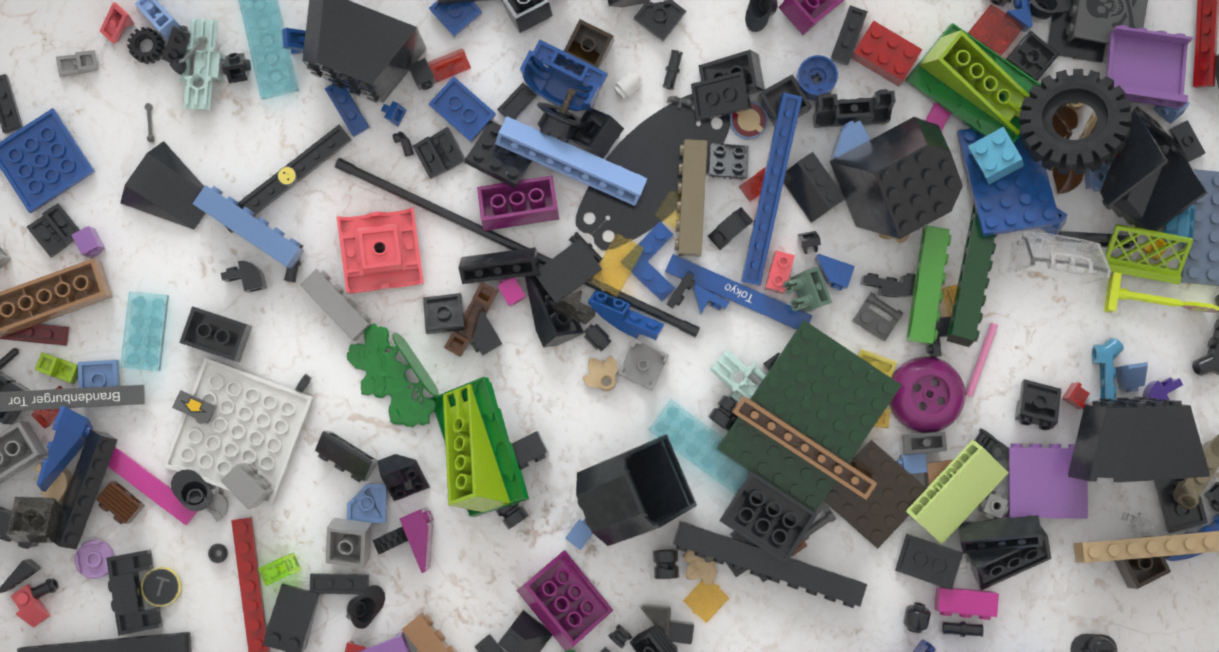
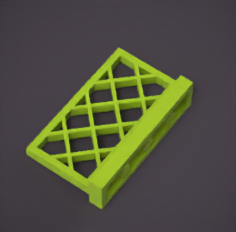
M1115 224L1106 253L1102 256L1100 264L1105 271L1179 285L1182 279L1181 272L1191 249L1193 239ZM1119 230L1126 231L1130 235L1121 241L1117 238ZM1140 235H1147L1149 240L1138 245L1135 238ZM1160 238L1166 239L1168 243L1157 249L1154 242ZM1133 240L1136 247L1126 252L1122 245ZM1179 242L1186 243L1184 249L1178 252L1173 248V245ZM1152 243L1155 250L1144 255L1141 249ZM1118 247L1123 251V254L1118 257L1110 256L1112 250ZM1171 247L1175 254L1163 259L1160 252ZM1139 250L1143 257L1136 261L1131 260L1129 255ZM1158 254L1161 261L1156 264H1150L1147 259ZM1175 258L1179 260L1177 269L1168 267L1166 264Z

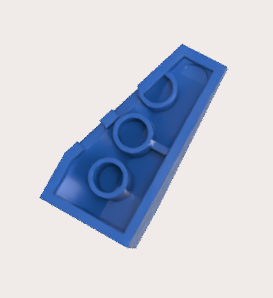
M65 406L60 407L52 430L56 432L53 441L48 442V459L43 460L37 480V486L43 492L47 491L85 445L90 429L93 430V426L88 418Z

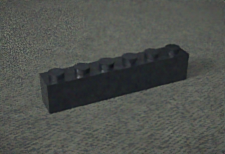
M92 429L89 431L49 537L59 547L77 550L118 439L108 433Z

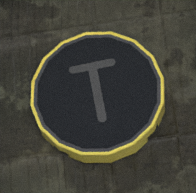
M159 567L145 575L141 590L143 597L148 603L154 606H165L178 598L181 593L182 583L174 570L167 567Z

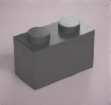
M945 432L902 435L904 454L947 451Z

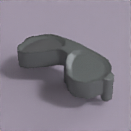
M669 96L667 99V103H678L677 108L681 109L682 104L693 109L694 103L689 99L677 96Z

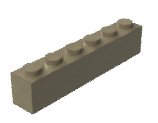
M684 139V144L680 145L679 156H683V163L679 164L678 175H682V182H678L677 194H681V201H677L676 213H680V220H676L675 232H679V239H675L674 250L678 251V256L701 257L707 141Z

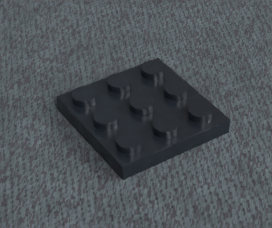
M490 121L466 156L464 163L516 189L533 161L496 145L495 142L502 126Z

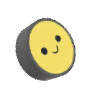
M285 166L278 171L277 178L282 185L292 186L297 182L298 174L292 167Z

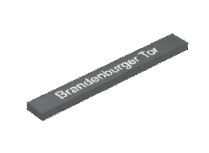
M144 385L0 392V412L60 409L61 406L82 408L145 404Z

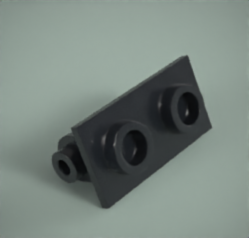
M181 25V28L172 27L162 56L163 60L171 63L176 58L183 59L191 37L187 26Z

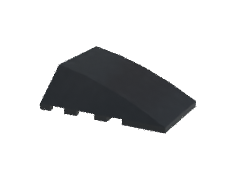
M164 141L146 153L125 183L120 202L123 205L193 230L206 214L193 205L204 185Z

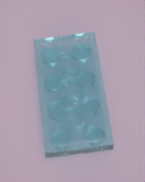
M129 291L120 368L161 371L169 295Z

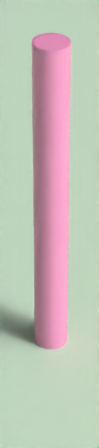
M990 323L965 394L966 396L973 397L998 327L996 324Z

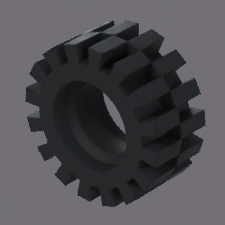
M140 27L141 30L135 29L136 33H131L130 36L132 38L127 40L130 43L127 44V48L130 49L129 53L141 63L149 64L151 62L153 64L155 59L159 61V56H163L162 50H165L163 45L165 42L162 37L149 27L147 29ZM145 39H150L153 42V47L149 52H142L140 50V43Z
M400 527L372 541L380 555L407 542L408 539L403 527Z

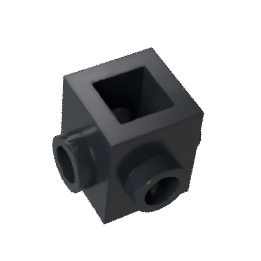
M231 53L225 56L222 70L224 75L227 76L229 84L248 81L251 63L249 59L246 60L244 53Z

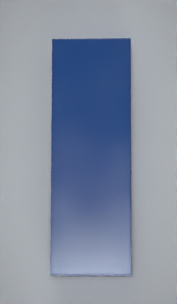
M331 84L324 88L353 137L370 128L346 87L343 86L342 89H339Z

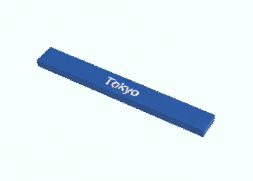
M672 254L665 270L666 273L683 279L689 270L695 274L693 278L695 283L693 285L696 284L711 293L797 330L803 320L810 323L813 316L801 310L793 311L791 309L792 306L674 254Z

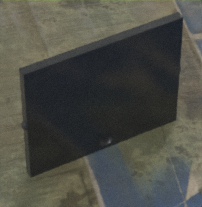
M1070 9L1066 12L1054 13L1051 17L1047 44L1056 50L1059 56L1102 63L1105 44L1074 38L1070 42L1067 41L1066 29L1071 19V16H1069Z

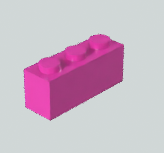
M936 586L934 609L944 616H952V613H959V617L971 618V615H979V619L991 620V617H997L999 593L962 588L950 590Z

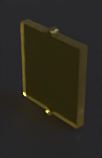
M671 190L666 199L661 201L662 205L655 216L675 229L676 220H680V213H676L677 201H681V195Z
M701 580L683 601L693 610V614H697L707 623L726 603L729 597L720 589L719 585H715L713 582L706 585Z

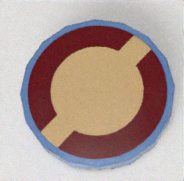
M750 102V110L730 115L731 129L736 136L742 139L758 138L767 127L768 117L766 111L755 102Z

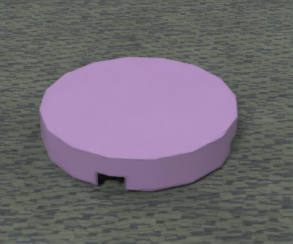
M90 540L83 543L75 554L77 571L89 579H98L108 574L106 558L115 556L114 551L108 543L102 540Z

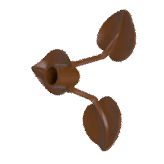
M1061 106L1055 112L1052 125L1057 134L1066 139L1072 136L1073 132L1071 130L1075 129L1078 125V115L1073 108ZM1054 167L1053 178L1057 194L1067 193L1077 188L1082 182L1084 174L1075 175L1074 170L1070 169L1068 175L1057 173V167Z

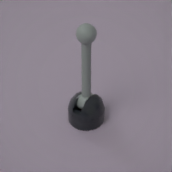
M201 36L200 41L183 59H174L169 64L170 67L182 75L187 69L186 61L203 43L207 42V37Z

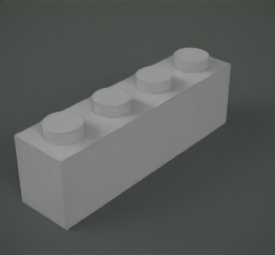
M315 269L300 286L351 340L356 341L364 334V330L371 325L368 322L371 319L363 311L361 313L357 311V304L350 297L346 299L342 295L344 291L339 285H333L329 281L331 277L324 270L320 272Z

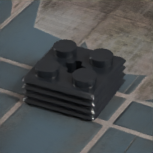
M1029 31L1008 55L1006 60L1038 81L1059 56V53L1035 33ZM1030 55L1034 56L1032 61L1029 59Z
M658 625L644 630L630 641V645L636 652H678L677 646L669 641L665 636V631Z

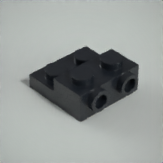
M1024 379L1021 382L1020 399L1016 405L1015 420H1019L1020 424L1026 426L1031 424L1039 425L1041 430L1053 429L1058 424L1062 389Z

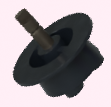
M568 89L561 108L543 102L537 103L538 108L544 112L537 123L539 128H541L540 132L549 136L552 133L558 136L559 140L568 143L569 139H573L576 127L587 126L584 120L568 112L576 90Z

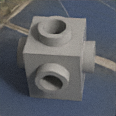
M992 491V494L989 493L978 505V511L983 512V516L991 520H995V518L1002 519L1008 512L1009 505L1007 504L1009 500L1004 499L1003 494Z

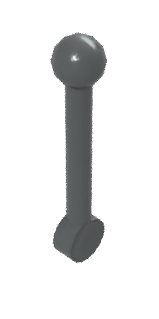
M146 103L144 108L147 110L148 120L147 141L153 142L154 136L152 135L151 121L153 106L150 103Z

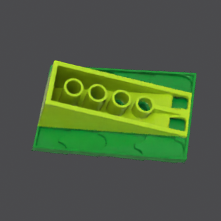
M951 23L905 79L907 83L924 96L933 100L983 137L1004 127L1013 144L1020 136L1019 117L1025 96L1029 97V91L1035 84L1039 87L1041 86L1039 82L954 23Z
M481 377L432 397L431 399L436 404L434 412L446 445L448 506L467 509L470 517H477L529 500L523 474L518 467L513 445L509 441L501 409L498 408L494 389L489 378Z

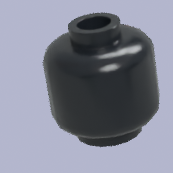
M914 602V605L906 607L903 623L907 630L914 633H922V631L928 628L931 612L925 608V604Z

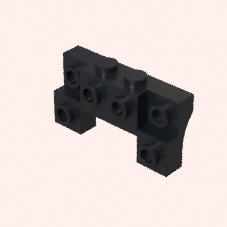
M881 89L875 92L872 98L839 100L837 94L822 93L817 96L815 101L814 128L844 126L850 121L856 123L859 120L862 125L889 123L892 109L896 102L895 91Z
M151 549L107 557L110 580L108 581L109 592H112L111 609L115 612L118 636L162 627L160 607L144 609L139 571L154 569Z

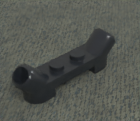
M1217 295L1214 300L1219 307V295ZM1219 319L1214 324L1215 332L1213 337L1208 341L1207 346L1209 349L1207 355L1192 363L1194 372L1199 376H1204L1210 372L1219 375Z

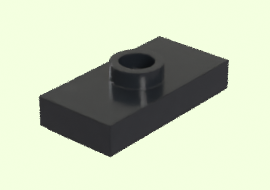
M1188 120L1169 129L1174 141L1188 162L1206 153Z

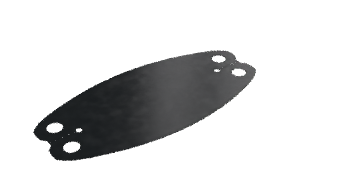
M692 94L682 97L683 99H689L693 102ZM673 102L648 117L632 130L606 158L607 161L647 178L636 205L634 206L589 186L576 214V227L583 233L592 235L595 245L601 250H611L634 240L655 227L660 221L662 222L676 210L677 201H681V194H677L678 182H682V175H678L679 164L683 163V156H679L680 145L684 144V139L707 141V174L710 168L711 143L724 144L730 128V115L717 117L723 122L720 129L712 128V119L701 121V125L697 126L696 122L698 121H696L695 111L690 106L682 104L681 109L677 108L678 103ZM588 212L595 215L596 219L592 224L584 222V215ZM610 216V220H606L605 217ZM607 230L614 233V239L611 242L603 240L602 235Z

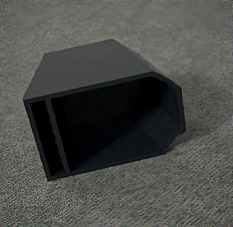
M309 0L302 59L307 66L306 69L310 70L312 75L319 78L323 77L332 82V86L342 89L344 86L349 89L350 93L356 96L362 94L367 96L369 101L384 103L410 71L408 65L418 61L426 50L418 28L350 0Z
M912 117L829 161L841 192L846 198L845 202L855 226L897 239H901L952 212L963 187L953 156L939 125L917 117Z
M1119 397L1116 398L1117 400L1100 398L1084 405L1068 477L1097 482V478H1113V482L1117 483L1210 477L1191 405L1182 404L1180 400L1134 397V399Z
M667 434L577 472L576 497L578 505L584 513L585 522L591 532L607 546L658 529L697 506Z

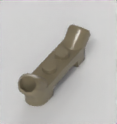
M1219 434L1202 446L1210 477L1185 478L1174 489V500L1186 509H1193L1198 506L1200 495L1219 467Z

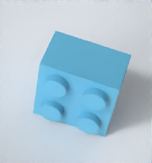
M1004 127L968 146L971 155L988 184L1024 166L1019 152Z

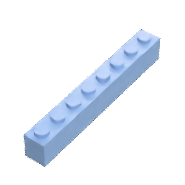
M506 117L495 142L498 146L634 206L647 181V178L563 142L551 135L543 134L539 130L510 117Z

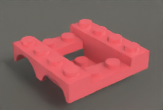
M414 207L395 212H371L361 216L336 217L347 294L424 285ZM377 243L385 245L386 248L383 253L375 252L374 246Z

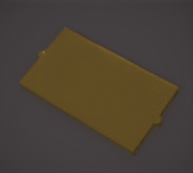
M616 233L599 264L603 270L592 277L589 283L601 288L602 292L606 291L618 297L644 247L634 243L632 239H627Z

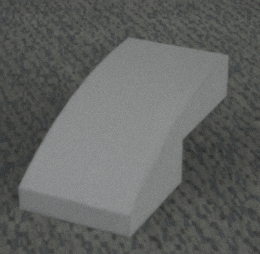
M95 50L75 52V55L56 56L59 77L98 70Z

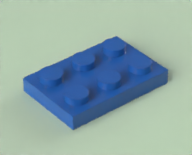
M454 76L428 104L470 142L496 116L492 109Z

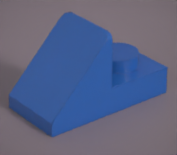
M1013 0L1014 8H1017V10H1009L1003 17L1023 32H1028L1033 27L1029 0Z
M293 28L282 29L283 48L291 49V54L303 53L306 31Z
M696 284L692 289L700 315L707 302L711 303L710 307L718 311L721 309L725 310L729 304V301Z

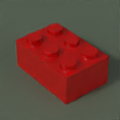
M873 20L852 54L851 59L899 87L923 49Z

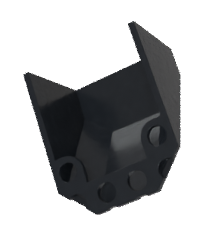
M1137 106L1131 112L1129 138L1126 140L1122 152L1112 161L1100 194L1104 199L1102 201L1104 206L1108 210L1113 209L1118 217H1124L1129 225L1134 224L1136 228L1158 231L1208 192L1174 139L1165 132L1158 121Z

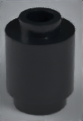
M590 324L584 330L586 334L584 338L596 350L599 349L602 352L612 342L609 339L610 336L598 324L595 326Z

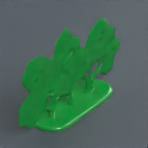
M373 323L364 330L365 344H351L347 353V360L355 369L366 371V376L361 381V394H374L378 398H384L386 395H389L392 399L388 412L392 424H403L406 427L412 428L418 423L422 426L430 424L429 415L435 411L436 404L431 398L423 396V387L431 395L438 396L437 386L401 335L396 332L393 333L392 338L396 346H392L388 341V329ZM386 349L392 350L389 353L385 352ZM398 351H400L408 363L407 365H403L396 360L395 357ZM411 368L419 379L417 384L411 383L406 379L405 373L408 369ZM410 385H413V386H414L413 389H410V388H408V387H409ZM416 388H418L416 392L419 393V395L416 400H413V391Z

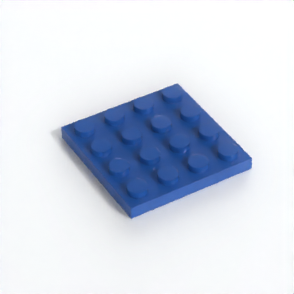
M54 108L0 142V169L29 213H33L96 172Z

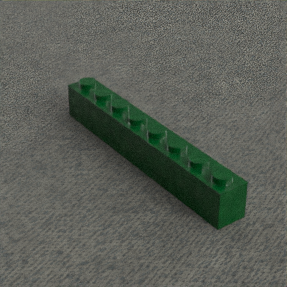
M974 204L946 340L966 347H970L979 338L980 331L977 328L983 318L981 307L984 306L986 301L984 291L989 285L990 278H987V275L993 265V261L990 259L996 249L994 238L998 235L982 237Z

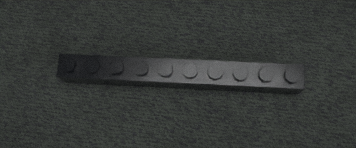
M679 521L672 542L676 545L675 549L687 552V549L695 551L694 555L705 558L707 555L713 557L712 561L724 565V562L732 564L731 567L742 571L743 568L750 570L752 575L761 577L764 574L769 576L768 580L780 583V580L788 582V587L797 590L800 586L806 589V593L817 596V593L825 595L824 599L835 602L836 599L843 601L842 605L854 608L855 605L861 606L867 584L793 558H790L784 564L760 547Z

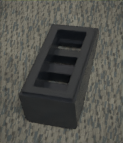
M32 559L23 560L1 585L0 593L12 590L38 572L41 567Z

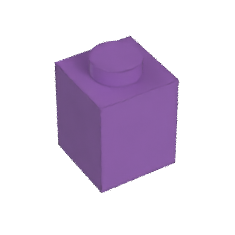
M87 226L72 234L83 256L93 258L98 256L101 250L105 249L96 229Z

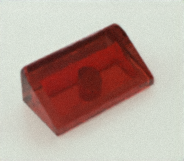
M463 48L428 62L436 83L471 69Z

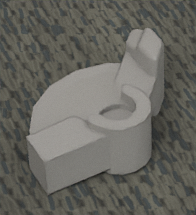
M220 487L212 490L213 499L206 508L216 522L221 520L227 511V501L219 493Z

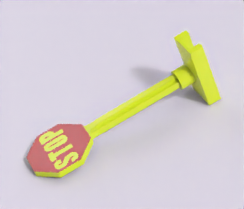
M1113 272V274H1109L1104 312H1115L1118 299H1130L1172 307L1181 306L1182 308L1199 312H1219V307L1213 304L1182 302L1174 298L1128 291V289L1120 288L1122 273Z

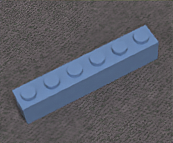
M207 185L204 186L193 202V205L287 268H293L304 252L300 248L301 244L293 238L290 240L284 237L285 233L277 227L274 230L268 227L270 223L262 217L259 219L253 217L254 212L244 206L243 209L238 207L237 204L239 202L228 196L227 199L223 197V191L214 185L212 188Z

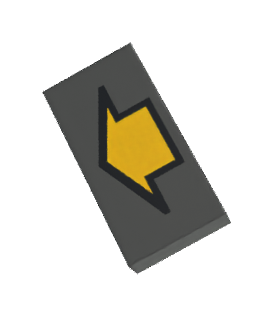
M180 390L172 406L173 409L206 424H209L217 407L183 390Z

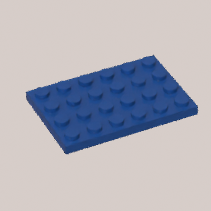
M971 128L958 130L957 137L982 237L1058 226L1060 224L1047 170L1042 167L1041 160L1036 163L1030 157V151L1025 150L1020 136L1015 141L1014 146L1019 152L1024 166L988 184L968 147L984 137Z

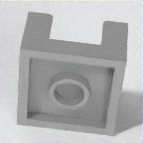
M634 338L618 375L652 391L669 355L662 351L659 352Z

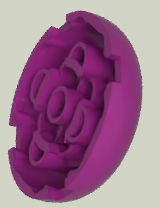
M917 357L902 364L894 373L892 379L902 386L889 403V406L895 418L902 425L916 432L931 433L941 431L957 420L965 404V387L959 373L949 363L935 357ZM934 378L938 379L939 381L938 386L934 387L931 384V381ZM916 383L921 387L918 392L913 390V385ZM927 391L932 394L930 398L926 396ZM939 397L944 399L943 405L937 403ZM920 402L926 404V409L923 411L918 408Z

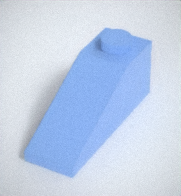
M138 0L135 3L139 10L167 40L173 26L181 28V25L157 0Z

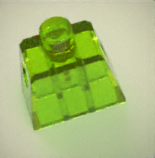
M294 552L258 568L265 586L302 570Z

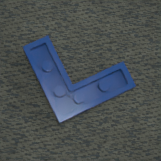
M660 221L621 261V264L663 302L675 287L648 262L674 235Z

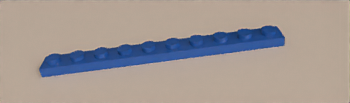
M782 93L741 282L761 286L801 106V96Z

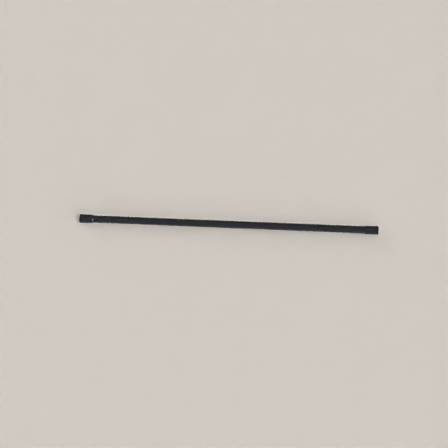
M338 158L335 163V168L360 178L510 250L528 248L492 230L484 231L482 225L358 168L342 158ZM537 252L539 263L545 265L552 259ZM591 278L584 283L595 290L630 303L631 307L672 325L688 335L696 338L700 327L668 314L601 281Z

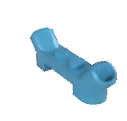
M1110 338L1104 345L1094 344L1092 347V364H1100V398H1111V400L1116 398L1117 393L1114 387L1116 369L1113 367V360L1124 350L1123 344L1116 338Z

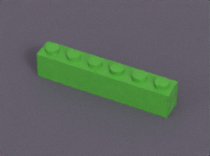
M928 225L922 228L906 342L931 345L937 339L938 331L935 330L936 322H939L940 319L938 306L943 299L941 286L945 283L946 279L944 265H947L949 254H946L947 246H950L951 243L950 229Z

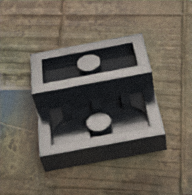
M448 127L413 145L430 179L465 162V157Z
M59 203L43 212L41 218L27 226L28 231L50 258L74 241L72 234L80 231Z

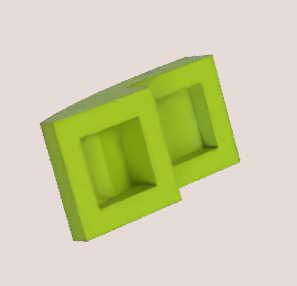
M41 352L35 367L36 371L75 384L78 376L77 364Z

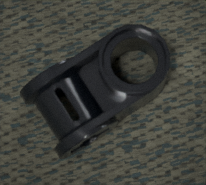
M980 428L978 430L979 434L974 441L982 446L996 461L1005 460L1009 455L1008 447L984 429ZM996 447L1002 450V455L999 458L994 454Z

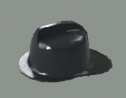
M750 0L745 16V22L749 30L759 32L765 28L769 17L773 16L777 11V0Z
M1029 0L1031 16L1041 20L1050 18L1054 13L1066 12L1071 7L1070 0Z
M187 469L177 472L172 477L171 490L188 510L201 511L211 504L213 499L212 490L198 473Z
M378 585L369 586L360 596H356L349 601L346 618L351 620L356 628L364 629L368 627L380 612L385 602V592Z
M1081 634L1075 637L1070 647L1071 652L1118 651L1114 639L1103 634Z

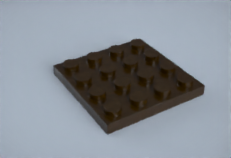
M871 439L849 463L877 483L867 500L836 481L824 502L878 549L909 516L906 510L927 488Z

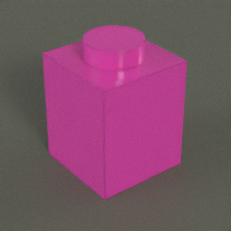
M515 278L501 279L499 281L501 284L498 285V288L510 307L527 298Z

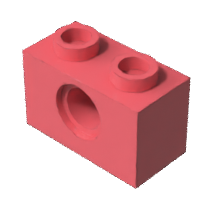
M777 250L774 252L764 290L778 294L785 293L786 287L783 288V284L789 279L795 255Z

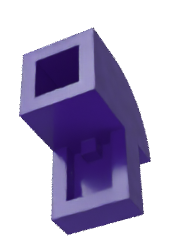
M1171 377L1161 382L1159 380L1152 381L1145 387L1142 397L1169 399L1167 394L1183 386L1180 378L1172 379Z

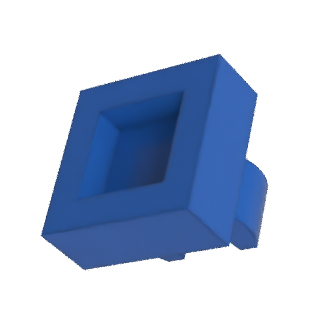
M392 101L390 106L384 104L381 109L385 113L384 118L397 127L407 111L394 101Z

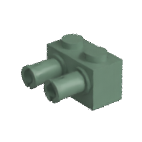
M819 267L790 277L791 280L785 281L783 284V288L789 287L785 289L786 293L796 291L798 296L797 299H792L790 302V306L796 305L791 308L793 311L803 309V312L806 313L832 303Z

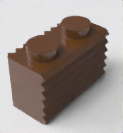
M110 481L96 498L99 502L98 506L102 510L110 511L114 514V520L120 524L131 523L145 506L117 481Z

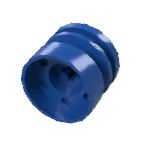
M814 55L804 60L796 75V81L806 98L816 101L817 96L822 93H831L838 79L836 65L831 59L821 55ZM815 76L819 77L817 84L813 83Z

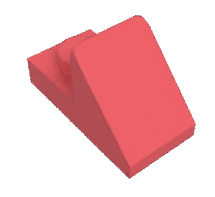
M113 2L100 32L114 44L119 41L124 29L133 26L134 22L125 10L116 2Z
M27 584L10 597L19 608V611L15 614L30 626L36 627L51 615L41 600L35 599L32 596V587L30 584Z

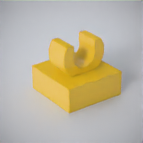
M1160 238L1154 244L1158 249L1166 245L1167 242ZM1151 243L1146 247L1142 248L1141 250L1144 251L1146 254H1149L1153 252L1155 248ZM1166 250L1160 252L1161 256L1165 253ZM1158 254L1151 257L1155 261L1160 259Z

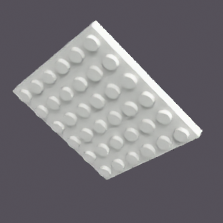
M204 358L191 395L217 407L209 424L183 413L163 467L177 472L187 469L195 471L205 482L230 491L221 480L237 464L247 463L249 465L251 463L257 468V474L261 478L265 477L272 484L271 488L274 491L262 503L273 506L314 397L209 358Z

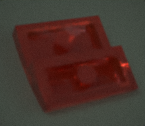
M990 4L968 34L1002 56L1022 31L1023 27L1002 10Z

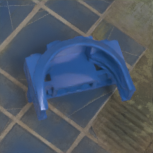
M540 39L534 51L529 50L520 67L521 74L528 87L545 100L559 107L562 106L568 89L576 90L568 109L572 111L587 110L591 112L608 76V73Z

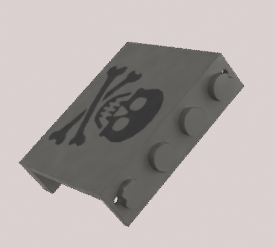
M1074 0L1069 11L1071 19L1066 29L1067 41L1070 42L1074 38L1109 45L1110 32L1116 26L1127 25L1129 28H1144L1148 0Z

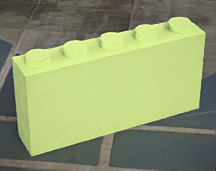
M972 439L906 512L943 544L1009 472Z

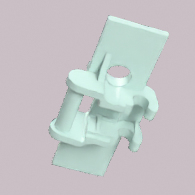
M190 19L189 33H191V37L184 57L200 41L201 36H206L208 40L206 42L207 47L204 50L200 51L197 49L193 53L195 55L194 74L190 76V56L186 61L187 69L182 74V77H180L179 82L185 83L184 109L211 110L213 79L219 82L223 81V75L219 73V62L224 61L225 55L215 51L217 20ZM200 81H204L202 87L196 88L194 86L195 84H198Z
M728 350L709 369L733 390L729 397L737 402L742 394L750 399L758 388L757 385L747 378L751 372L761 381L766 376L756 366L755 362L747 367ZM736 372H741L744 375V379L740 383H736L733 380V375Z

